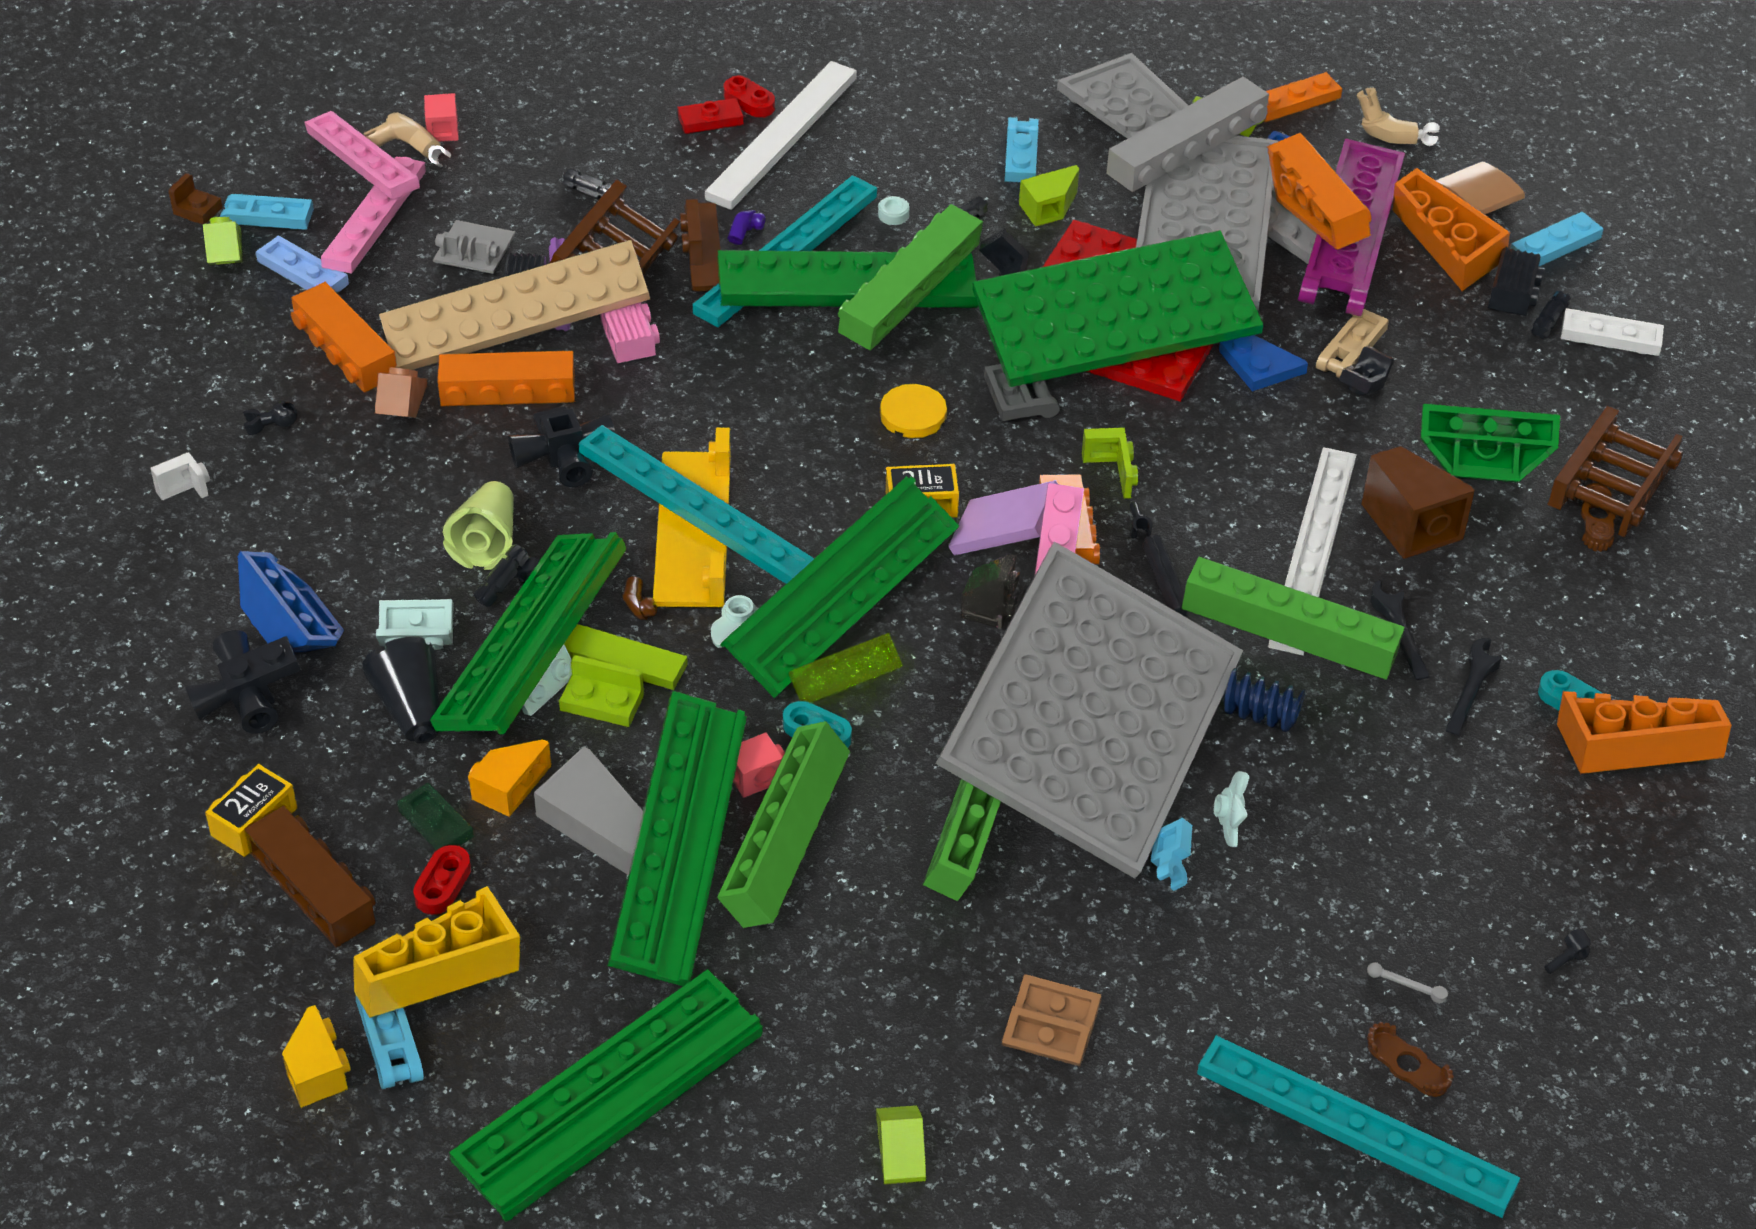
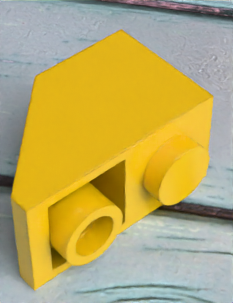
M316 1005L307 1008L282 1053L287 1077L301 1108L348 1090L345 1073L351 1071L343 1048L336 1050L332 1043L337 1040L331 1020L329 1017L322 1019Z

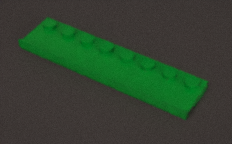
M718 250L717 265L721 294L720 304L721 306L841 307L846 300L850 301L858 293L860 287L865 282L869 283L876 276L882 265H888L895 258L897 252ZM972 253L962 260L916 307L977 308L978 304L973 293V282L976 281Z
M906 476L720 644L722 647L725 646L773 698L780 694L960 527L931 496L927 498L914 484L916 480L912 476L910 478Z
M610 532L608 537L603 539H595L593 533L557 535L430 719L435 731L497 730L500 735L505 734L626 551L623 539L619 538L616 532Z
M672 691L607 966L679 986H684L691 981L747 716H745V711L738 709L737 713L716 707L714 702Z
M707 969L450 1151L451 1162L498 1211L502 1219L508 1222L761 1037L762 1025L760 1024V1019L755 1014L751 1016L739 1004V999Z

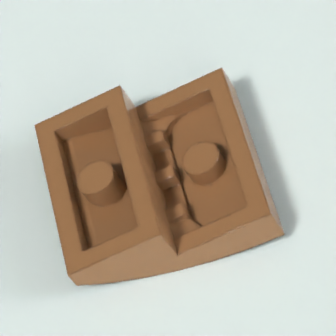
M1483 161L1436 180L1484 215L1525 198V192L1514 180L1498 168Z
M1024 974L1016 1004L1012 1007L1002 1045L1080 1066L1102 1000L1101 994Z

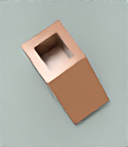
M390 367L389 374L378 373L375 413L416 418L427 387V379L419 378L418 371Z

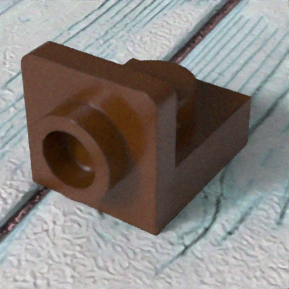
M185 173L169 189L173 214L202 225L207 224L210 218H213L223 208L220 197L195 189L193 176Z

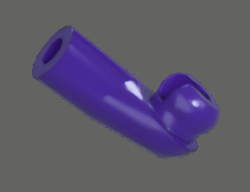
M755 210L739 212L734 218L728 235V241L740 245L743 243L746 231L753 228L756 230L763 229L766 219L764 214L756 213Z

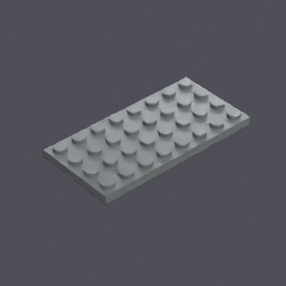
M1235 135L1220 143L1217 147L1211 148L1195 159L1184 163L1172 172L1166 173L1146 185L1136 248L1221 230L1258 311L1273 190V178L1267 146L1278 142V140Z

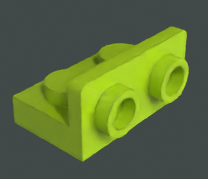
M573 656L571 661L572 675L559 700L560 711L630 727L644 696L643 673L640 670L627 666L614 665L598 661L594 658Z

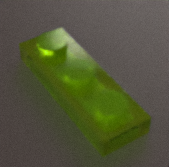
M887 633L791 670L788 674L799 700L814 703L898 670L903 665L890 634Z

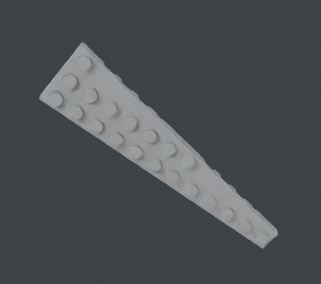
M1132 53L1058 80V91L1067 96L1071 102L1077 103L1127 139L1189 106ZM1273 184L1267 236L1308 264L1317 233L1276 201Z

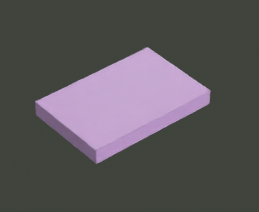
M1055 480L971 499L958 524L960 527L955 531L948 545L949 549L954 555L1040 537L1048 483H1058Z

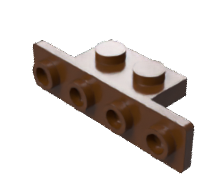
M698 199L685 200V213H680L681 232H687L682 233L683 253H689L692 290L710 291L719 283L717 255L718 250L721 249L716 204L698 203Z

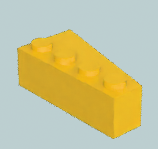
M488 886L476 891V898L466 903L459 900L448 906L446 914L432 921L427 917L416 923L414 931L404 936L395 934L354 956V992L367 1015L371 1018L519 971L520 935Z

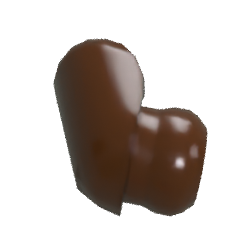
M632 576L626 581L623 600L637 619L647 620L649 616L656 615L657 605H653L654 599L651 597L642 599L643 581L639 577Z

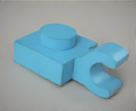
M1184 818L1161 828L1151 853V862L1157 866V878L1161 881L1170 877V885L1173 891L1187 884V873L1181 860L1191 855L1192 825Z

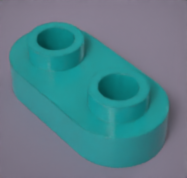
M1560 670L1546 672L1541 677L1538 687V695L1541 700L1558 711L1560 710L1563 691L1577 692V698L1594 699L1595 693L1603 694L1569 673Z
M805 701L793 702L784 709L783 728L789 736L793 737L796 728L802 726L800 724L810 725L827 721L846 747L850 746L852 727L843 717Z

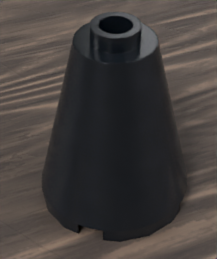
M403 637L385 643L386 650L376 655L374 649L366 656L363 661L362 670L406 739L416 743L429 742L439 732L435 731L430 721L440 706L434 647L431 642L429 645L426 644L425 639L422 637Z

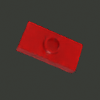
M736 98L678 107V117L684 134L743 125V114Z

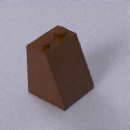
M1399 446L1371 455L1361 505L1402 558L1406 559L1463 540L1475 490L1467 483L1404 447Z

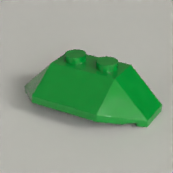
M1423 404L1420 439L1443 469L1456 478L1519 483L1558 449L1560 415Z

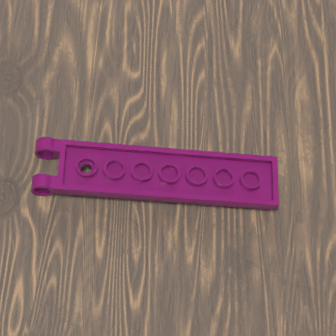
M1345 138L1335 172L1358 199L1368 207L1371 214V222H1369L1371 236L1336 250L1317 234L1298 297L1299 302L1314 305L1318 288H1329L1350 295L1345 313L1359 317L1362 316L1394 196L1395 183L1398 181L1405 153Z

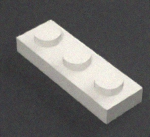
M1566 308L1561 339L1659 356L1662 347L1664 325Z

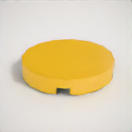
M919 384L901 385L891 389L883 396L880 404L881 422L894 434L896 430L903 433V437L907 438L926 437L936 433L941 428V424L945 423L947 417L946 402L938 391L929 386Z

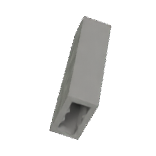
M584 746L534 792L536 816L629 875L643 810L593 752Z

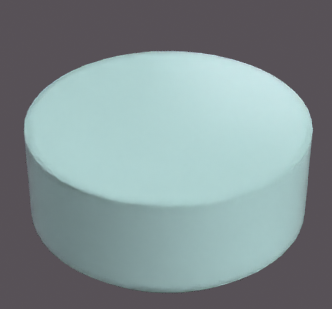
M896 196L884 198L878 205V217L883 223L888 225L902 224L909 218V203L905 199Z

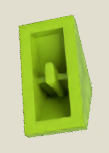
M918 1107L877 1108L876 1118L884 1184L926 1181L923 1118Z

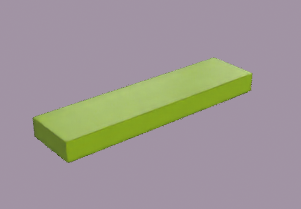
M580 624L576 625L564 643L571 659L576 655L594 658L598 661L614 665L631 667L643 673L644 682L674 690L688 665L687 656Z

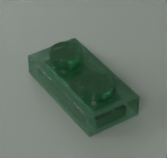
M429 783L424 784L397 801L398 811L436 850L447 845L461 846L474 837L473 827Z

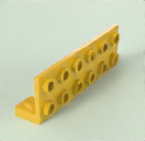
M716 428L715 442L709 441V452L662 453L663 464L729 504L730 428ZM660 503L653 605L656 604L657 607H723L725 604L727 546Z

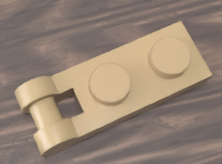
M1363 309L1361 317L1353 315L1322 351L1317 360L1316 369L1323 372L1329 370L1336 373L1337 378H1340L1343 368L1357 364L1363 347H1373L1387 330L1389 320ZM1336 357L1341 358V359H1343V361H1339V360H1337V359H1335V358H1336Z

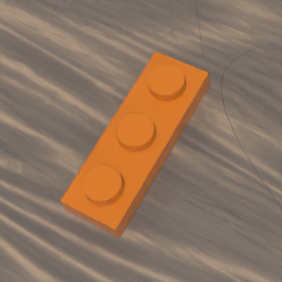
M1325 72L1267 90L1266 92L1269 93L1268 111L1264 122L1340 99L1342 88Z

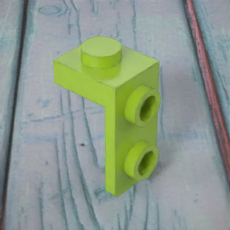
M1125 428L1084 429L1082 444L1083 463L1117 462L1123 498H1131L1132 486L1138 485L1137 465H1131L1134 457L1133 442L1127 441Z

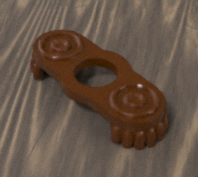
M1592 483L1586 486L1612 498L1610 490L1602 484ZM1583 501L1581 516L1585 521V534L1582 537V541H1584V545H1588L1589 549L1593 548V551L1598 550L1602 552L1603 549L1607 551L1608 547L1611 548L1614 541V520L1616 514L1606 511L1608 514L1606 518H1595L1589 513V510L1599 507Z
M1379 1022V1024H1374L1373 1028H1370L1367 1036L1370 1053L1389 1067L1390 1072L1396 1078L1409 1082L1427 1096L1437 1097L1446 1093L1454 1077L1453 1071L1449 1069V1065H1444L1442 1069L1427 1058V1055L1421 1049L1409 1045L1396 1035L1395 1025L1390 1026L1389 1023ZM1402 1055H1411L1419 1061L1420 1067L1416 1071H1405L1398 1066L1397 1059Z

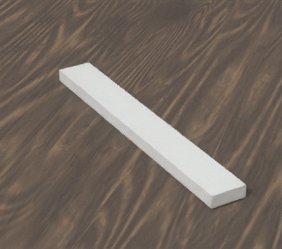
M830 61L705 191V200L732 210L856 80L857 70Z
M1323 447L1285 586L1319 597L1354 468L1356 454ZM1269 639L1268 648L1304 655L1302 650Z

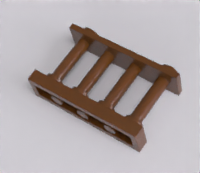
M616 179L554 252L550 263L578 256L580 251L586 253L604 248L594 241L595 237H593L595 233L599 235L603 233L617 243L628 240L632 241L636 255L641 258L639 265L644 275L664 249L669 252L679 237L675 231L680 221L674 218L664 230L625 204L626 201L622 197L627 186ZM612 214L615 217L617 215L621 216L656 239V242L649 249L611 224L610 215Z
M1606 406L1555 478L1548 505L1561 510L1568 498L1571 500L1578 498L1623 517L1618 535L1625 537L1632 525L1635 527L1640 525L1646 511L1644 507L1670 468L1673 470L1677 469L1684 453L1679 450L1683 436L1676 434L1667 448L1620 430V425L1616 424L1619 410ZM1607 443H1619L1659 461L1653 467L1607 448ZM1603 460L1644 477L1646 480L1641 486L1595 467L1594 461L1599 463ZM1581 480H1593L1634 498L1628 505L1582 486Z

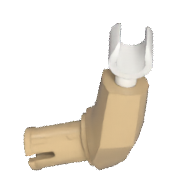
M1375 88L1365 89L1367 95H1364L1363 90L1357 94L1364 114L1361 124L1369 135L1394 144H1417L1418 139H1421L1427 146H1432L1437 142V136H1429L1427 133L1439 132L1440 127L1434 122L1427 123L1423 130H1418L1417 122L1397 120L1389 113L1382 111Z
M400 113L389 114L386 122L364 132L365 137L378 147L394 139L406 142L439 167H443L438 162V156L441 153L451 157V153L441 147L440 143L423 126Z

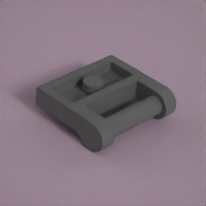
M1001 364L984 367V378L1002 421L1035 415L1051 418L1058 414L1060 407L1057 400L1051 397L1045 380L1032 383L1037 395V399H1032L1026 384L1009 387Z

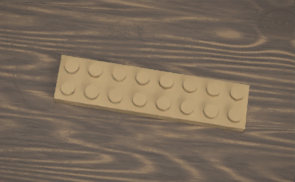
M628 240L379 315L387 344L395 351L396 368L414 370L439 362V354L471 353L649 300L650 296L632 241Z

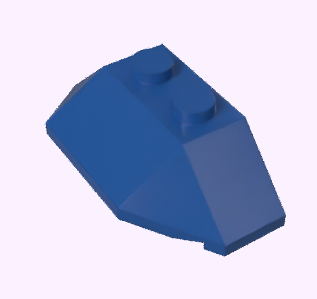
M240 551L238 555L240 606L251 620L252 625L257 628L266 640L267 644L287 636L294 652H307L333 647L337 644L344 629L307 583L290 569L278 564V559L271 553Z

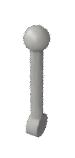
M1373 962L1367 967L1369 976L1373 978L1381 976L1431 995V999L1436 1003L1445 1002L1448 996V991L1443 986L1429 987L1384 970L1379 963Z

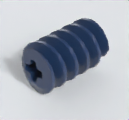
M1234 668L1225 690L1226 714H1232L1239 707V717L1246 719L1251 711H1253V721L1255 723H1260L1267 715L1268 727L1274 728L1279 720H1281L1282 731L1288 732L1299 717L1305 698V689L1295 698L1292 685H1289L1284 693H1280L1279 681L1275 680L1272 686L1267 689L1265 688V677L1261 676L1254 685L1251 684L1250 672H1247L1241 680H1238L1237 668Z

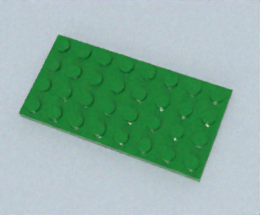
M1221 230L973 282L974 296L1009 387L1261 334L1263 331L1262 320Z

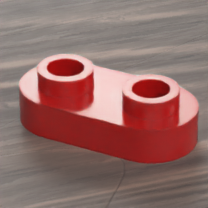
M740 75L733 76L725 81L723 86L725 100L736 98L742 111L758 118L770 116L775 111V96L770 91Z
M447 845L439 848L432 855L413 890L415 904L423 913L432 915L443 913L455 901L471 872L470 857L464 848L457 845Z

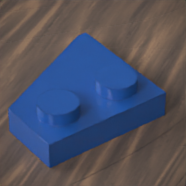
M1255 335L1220 342L1219 352L1251 391L1307 373L1308 363L1305 360Z

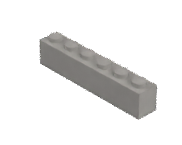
M1242 76L1111 147L1108 153L1107 174L1128 190L1134 192L1266 119L1269 93Z

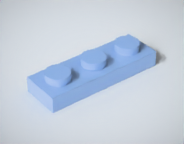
M279 235L256 251L257 262L306 290L326 282L338 293L349 285L346 273L322 268L321 259Z

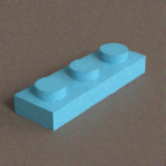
M1582 211L1512 243L1510 249L1513 248L1515 251L1520 249L1521 252H1532L1534 255L1539 253L1541 256L1539 266L1600 239L1604 228Z

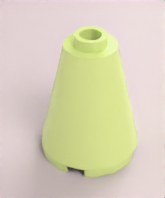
M497 481L487 482L446 520L442 532L444 535V548L452 559L462 566L471 569L473 566L484 567V570H491L501 558H507L505 553L513 543L514 501L513 493L508 486Z

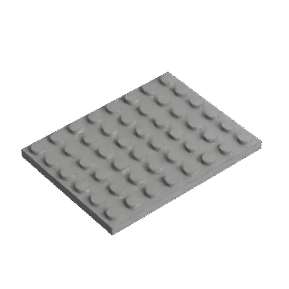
M1053 542L935 764L1129 876L1136 878L1144 867L1224 694L1231 672L1236 668L1243 650L1060 544Z

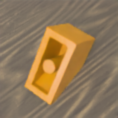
M542 739L490 750L480 762L478 761L472 766L469 772L468 781L470 783L472 800L510 817L550 769L549 742Z

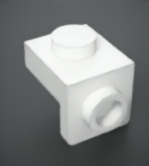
M189 452L151 467L155 490L161 500H165L193 487L201 498L208 496L206 483L210 481L207 469L202 462L197 464Z

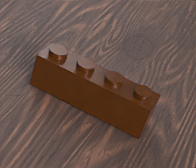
M283 805L244 829L250 854L336 948L376 923L373 906L376 905V902L369 889L364 885L359 887L353 881V876L348 867L343 862L337 863L331 857V852L322 839L318 838L315 840L312 837L307 824L299 815L294 817Z

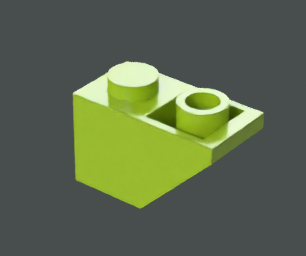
M1077 165L1021 180L1019 205L1035 227L1061 220L1065 217L1078 190L1079 167Z
M229 217L210 218V224H203L207 263L210 266L243 262L241 227L235 221L230 220Z

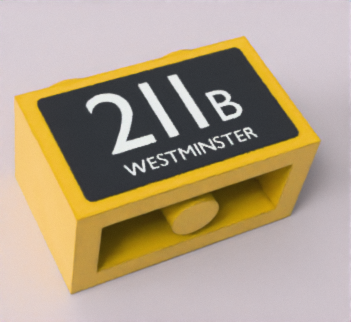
M955 464L886 467V494L906 476L908 478L912 476L916 480L914 484L927 498L931 496L952 518L958 517L959 490Z
M258 764L248 774L240 777L236 785L221 798L216 799L205 812L211 836L246 857L250 852L244 829L283 805L292 814L297 809L293 785Z

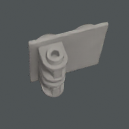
M456 220L449 232L437 234L435 245L440 248L433 262L494 274L515 236V231Z

